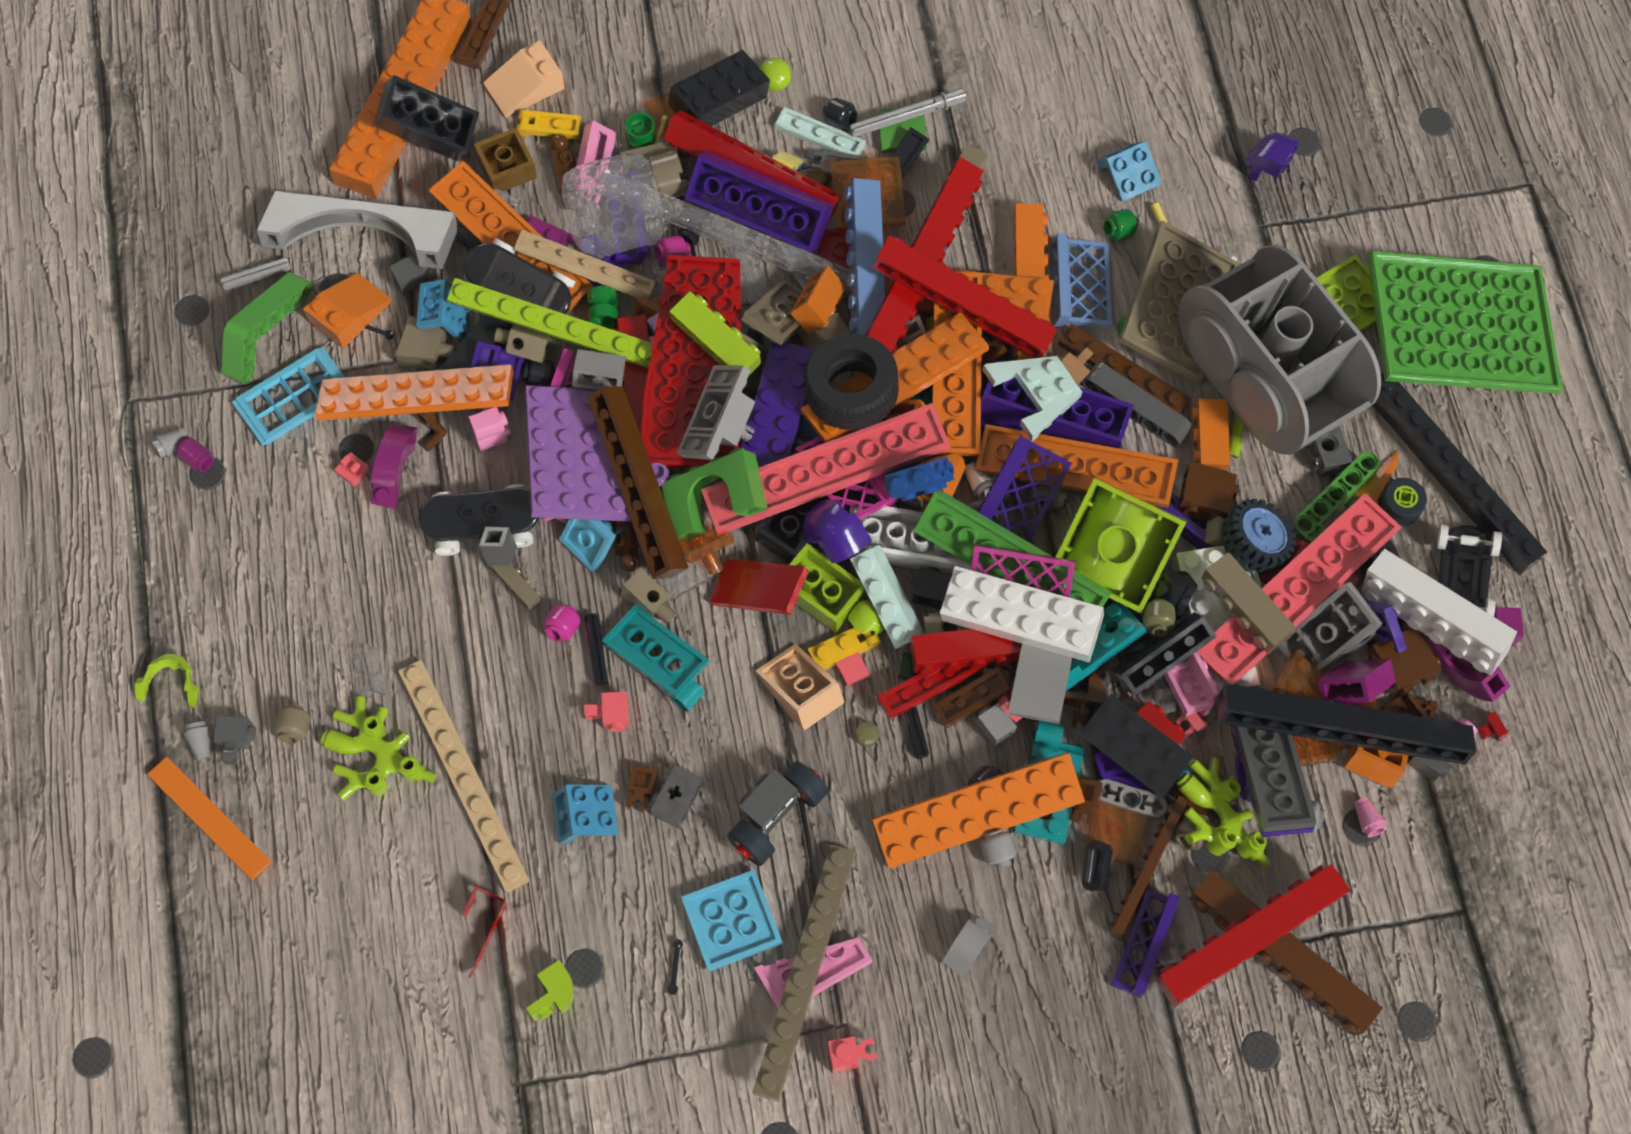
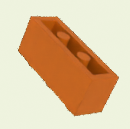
M827 265L810 277L790 314L808 334L816 329L821 331L829 324L828 319L836 311V304L843 298L842 293L846 285Z
M1199 398L1196 406L1191 409V421H1195V429L1192 430L1191 440L1196 446V451H1193L1192 462L1228 471L1230 467L1227 399Z

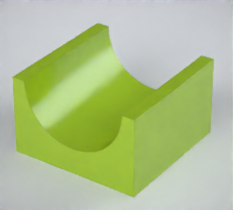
M1097 477L1093 479L1055 558L1074 560V570L1110 590L1112 593L1109 598L1142 613L1188 520L1136 498Z

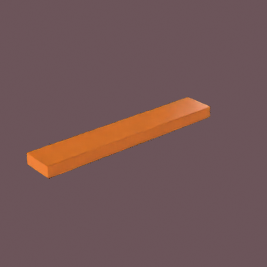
M167 756L147 774L252 881L272 863Z

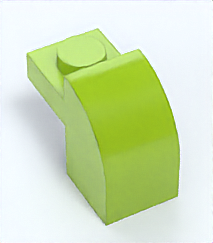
M558 960L537 974L548 993L526 1008L534 1021L537 1019L542 1021L554 1012L553 1008L556 1006L564 1014L573 1002L575 994L574 984L561 961Z

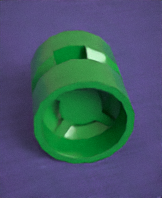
M641 112L630 115L625 122L628 149L632 150L654 144L656 134L653 118Z
M596 286L587 291L588 322L609 329L617 326V291L610 286Z

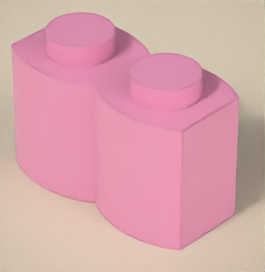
M493 407L468 416L480 452L508 442L507 436L511 435L504 411L499 412L497 407Z

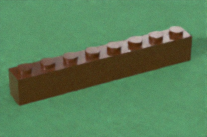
M603 386L587 396L651 577L652 579L672 578L689 568L625 390L621 386Z
M1214 870L1210 872L1189 898L1193 902L1192 905L1199 912L1207 913L1214 919V924L1222 930L1235 920L1239 924L1247 919L1245 914L1257 907L1256 904ZM1290 932L1255 955L1260 962L1265 965L1269 964L1276 969L1277 975L1282 980L1292 982L1298 987V992L1308 1000L1312 999L1320 1005L1319 1009L1325 1015L1334 1017L1341 1022V1027L1351 1035L1359 1036L1363 1034L1383 1009L1382 1006Z

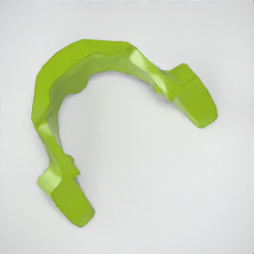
M164 654L153 660L148 666L145 677L137 678L135 682L136 699L144 701L148 686L158 671L165 667H170L172 670L180 668L186 675L184 691L187 692L188 706L195 708L198 701L199 686L192 683L190 666L184 657L180 655Z

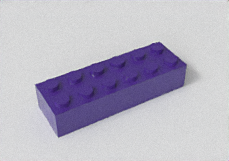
M709 151L698 155L684 198L810 253L819 248L834 206L832 203Z
M771 342L756 394L755 404L748 422V426L754 428V433L747 431L753 436L750 440L743 441L741 447L746 451L755 453L758 468L794 454L804 418L801 414V408L808 404L804 383V369L814 349L789 343L780 345Z
M1016 378L993 386L988 381L981 401V414L1020 426L1021 419L1039 412ZM1079 387L1082 391L1081 397L1062 415H1059L1052 421V424L1047 429L1041 432L1048 436L1120 448L1134 404Z

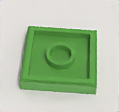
M895 109L878 110V115ZM924 115L879 129L881 153L894 152L910 127L926 136Z

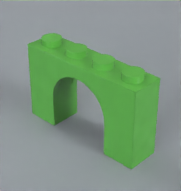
M737 448L730 451V454L727 456L715 457L708 464L694 466L687 473L673 475L670 477V480L662 484L665 503L679 540L688 542L707 534L701 509L703 496L701 489L708 487L717 479L722 478L728 486L734 514L749 517L768 509L755 453L746 451L744 448Z

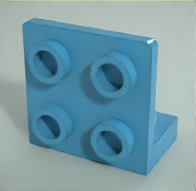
M1147 141L1135 142L1096 160L1099 169L1108 168L1121 201L1128 200L1161 184V179Z
M446 279L420 283L416 326L420 330L443 327L459 342H462L468 332L467 319L469 309L447 302L452 285Z
M565 785L552 794L558 844H568L579 836H615L618 834L611 785Z

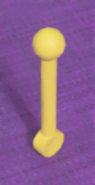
M663 115L654 144L660 142L665 125L668 122V116Z

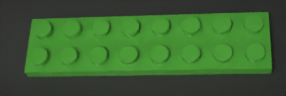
M940 489L933 494L914 529V532L971 566L975 545L1052 557ZM979 553L978 561L984 569L995 562L989 553ZM1007 557L1001 561L1009 573L1020 566L1014 557ZM1032 561L1026 565L1034 577L1045 570L1039 561ZM998 564L987 571L993 577L1003 579L1006 576ZM1057 565L1051 571L1061 581L1067 577L1069 566ZM1023 569L1012 575L1018 584L1025 585L1031 580ZM1074 570L1070 598L1103 607L1112 592ZM1048 573L1037 579L1044 591H1047L1056 584ZM1067 581L1062 584L1065 589ZM1032 583V584L1029 585V587H1033V588H1036V589H1037V587L1034 585V583ZM1059 587L1051 591V593L1065 596Z

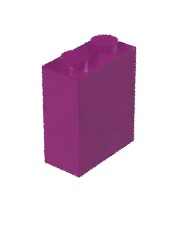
M1391 658L1344 661L1320 678L1318 683L1322 700L1337 701L1339 703L1371 702L1396 683Z

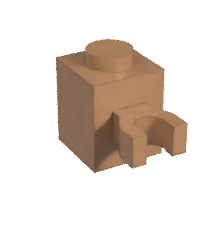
M1086 347L1077 358L1070 352L1065 357L1059 355L1058 358L1076 384L1079 385L1090 373V370L1084 364L1094 353Z

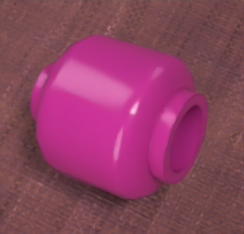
M676 235L661 238L658 241V245H655L654 252L657 262L667 267L668 255L690 256L691 248L690 244L685 242L683 237Z
M558 604L552 607L543 622L546 635L550 639L561 642L572 638L581 621L577 610L573 606Z

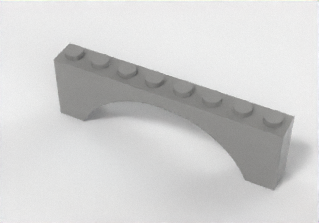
M275 191L257 228L262 247L284 250L295 241L320 230L340 226L372 227L391 233L403 240L415 253L419 266L443 269L457 233V221L455 212Z

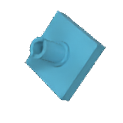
M569 519L559 540L591 572H594L600 568L616 535L613 533L612 525L608 521Z

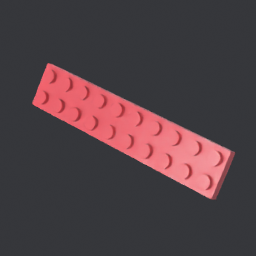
M933 403L760 467L759 472L768 509L752 516L745 517L734 514L728 486L725 481L703 488L701 491L719 536L951 448Z
M1364 494L1269 581L1262 590L1297 627L1402 527L1368 495ZM1234 615L1214 632L1217 636L1215 639L1197 651L1199 656L1205 660L1208 669L1224 684H1236L1268 654L1264 649H1260L1255 644L1253 636L1247 630L1239 626Z

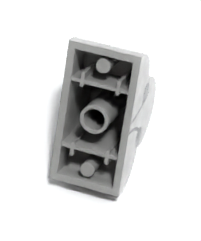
M1348 582L1314 609L1296 627L1291 637L1278 647L1304 682H1307L1329 669L1335 663L1346 659L1364 647L1376 636L1377 633L1375 631L1380 628L1382 622L1352 582Z

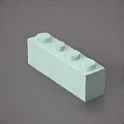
M875 546L851 558L850 560L895 649L909 643L912 636L925 634L881 546Z

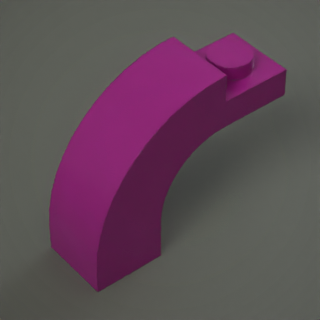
M393 423L385 432L376 454L371 476V483H373L371 504L393 509L397 507L403 468L408 456L415 451L417 427Z
M1429 636L1426 637L1440 660L1442 672L1466 693L1484 701L1494 702L1511 687L1499 667L1496 668L1491 676L1486 672H1480L1464 658L1456 657L1450 649L1442 644L1434 643Z

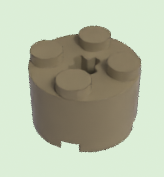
M676 150L645 159L659 203L686 195L688 185Z

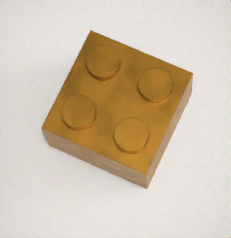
M517 127L474 144L477 160L491 188L497 194L537 178L535 163Z

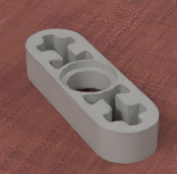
M1109 779L1100 780L1103 783L1102 789L1104 786L1108 787V792L1112 793L1108 794L1107 798H1105L1101 792L1100 804L1150 820L1162 818L1167 810L1166 800L1157 794ZM1120 790L1121 793L1118 796V802L1114 801V799L1116 798L1115 795L1117 791ZM1127 793L1135 795L1137 804L1134 806L1126 805L1123 801V796ZM1143 798H1146L1144 804L1152 805L1153 802H1157V806L1161 810L1153 813L1150 806L1144 805L1142 809H1139Z

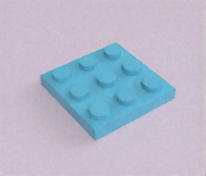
M755 869L681 897L708 972L783 944Z

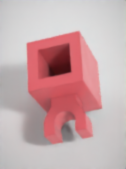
M627 691L601 693L602 705H584L586 720L602 718L604 730L609 729L610 732H621L624 728H630Z
M855 1036L828 1041L827 1049L832 1073L859 1068V1059L866 1061L877 1060L876 1053L867 1054L865 1052L866 1046L874 1045V1039H866L859 1045H856Z

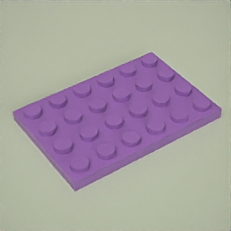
M526 385L525 409L531 517L608 521L631 520L587 396L597 390Z

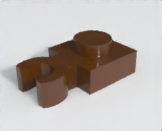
M633 765L627 786V792H631L633 795L627 799V810H631L634 802H640V813L645 812V796H653L658 770Z
M1078 778L1085 802L1078 804V809L1073 813V822L1079 824L1080 816L1086 814V824L1092 826L1094 815L1091 812V808H1099L1103 783L1101 781Z

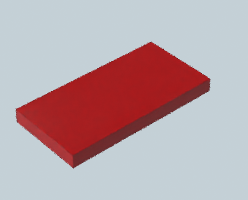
M727 559L709 602L713 606L791 615L809 570L805 566Z

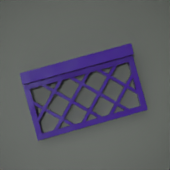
M1019 434L977 512L990 520L993 515L1004 513L1007 526H1004V528L1012 532L1011 528L1025 524L1027 535L1024 540L1029 542L1072 462ZM1030 447L1040 452L1041 462L1028 465L1026 455ZM1044 454L1051 457V459L1045 460ZM1024 460L1026 466L1019 468ZM1058 461L1065 465L1060 474L1050 477L1046 463ZM1044 464L1047 478L1033 482L1030 468ZM1027 469L1031 483L1017 487L1014 480L1016 473ZM1057 478V480H1056V482H1055V484H1054V486H1053L1051 480ZM1049 481L1051 488L1049 495L1038 498L1034 485ZM1012 482L1014 488L1008 489ZM1032 486L1035 499L1021 503L1018 490ZM1015 491L1019 504L1005 508L1002 501L1004 495ZM1045 500V502H1044V504H1043V506H1042V508H1041V506H1040V501ZM1001 503L1002 509L996 511L999 504ZM1037 503L1039 509L1037 517L1026 520L1023 506ZM1020 508L1024 521L1010 525L1006 512ZM1033 522L1031 528L1029 529L1028 523Z

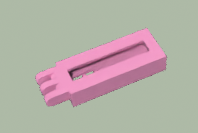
M592 120L584 127L573 185L577 186L576 196L582 198L584 195L585 201L589 202L592 199L591 203L597 206L600 202L601 194L605 191L616 132ZM590 172L595 174L594 181L591 180V178H593V174H591Z

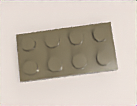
M783 279L744 312L741 321L748 324L751 329L767 336L772 342L783 345L802 327L790 314L802 290Z

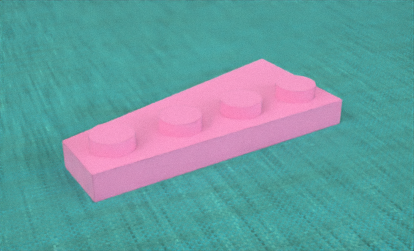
M859 937L827 946L812 997L872 963V958ZM785 958L776 961L774 964L754 967L757 976L777 1010L781 1003L794 958L788 960Z

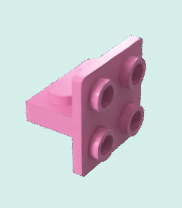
M1196 651L1189 657L1188 661L1178 664L1164 674L1185 716L1199 711L1202 716L1208 715L1219 696L1217 682L1212 680L1205 660Z

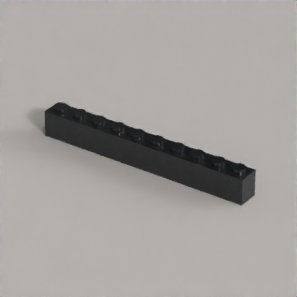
M1381 373L1380 394L1372 406L1479 529L1483 530L1490 539H1492L1494 531L1502 532L1500 554L1519 576L1537 564L1547 553L1546 549L1400 382L1385 381L1384 373Z
M1226 683L1218 696V723L1463 765H1466L1476 753L1473 726L1460 722H1448L1436 718L1413 716L1412 714L1390 712L1385 709L1367 708L1361 705L1326 701L1313 697L1291 695L1286 692L1280 693L1262 688L1245 687L1238 684Z

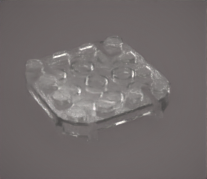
M623 153L582 164L563 175L562 196L572 236L577 247L584 254L597 259H604V256L645 245L650 247L658 243L657 241L667 227V220L655 173L649 161L641 153Z

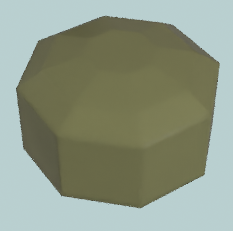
M871 721L860 722L855 729L856 742L864 748L874 746L880 737L878 726Z

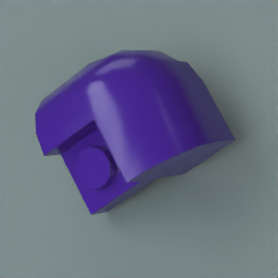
M1278 132L1266 134L1257 142L1245 162L1249 163V168L1251 169L1248 178L1257 182L1263 171L1278 178L1280 173H1284L1294 157L1299 141Z
M822 500L806 515L803 523V534L807 543H818L819 551L828 557L831 564L838 563L858 553L872 539L855 513L850 515L841 507V501Z

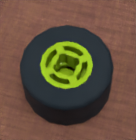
M1398 478L1392 480L1385 487L1378 503L1399 525H1408L1413 523L1424 511L1427 504V495L1423 487L1415 480Z

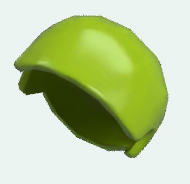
M772 57L765 60L759 67L770 79L768 91L778 92L784 90L790 84L791 69L783 59Z
M869 600L858 602L848 613L850 623L862 634L875 631L874 635L876 636L885 629L872 602Z

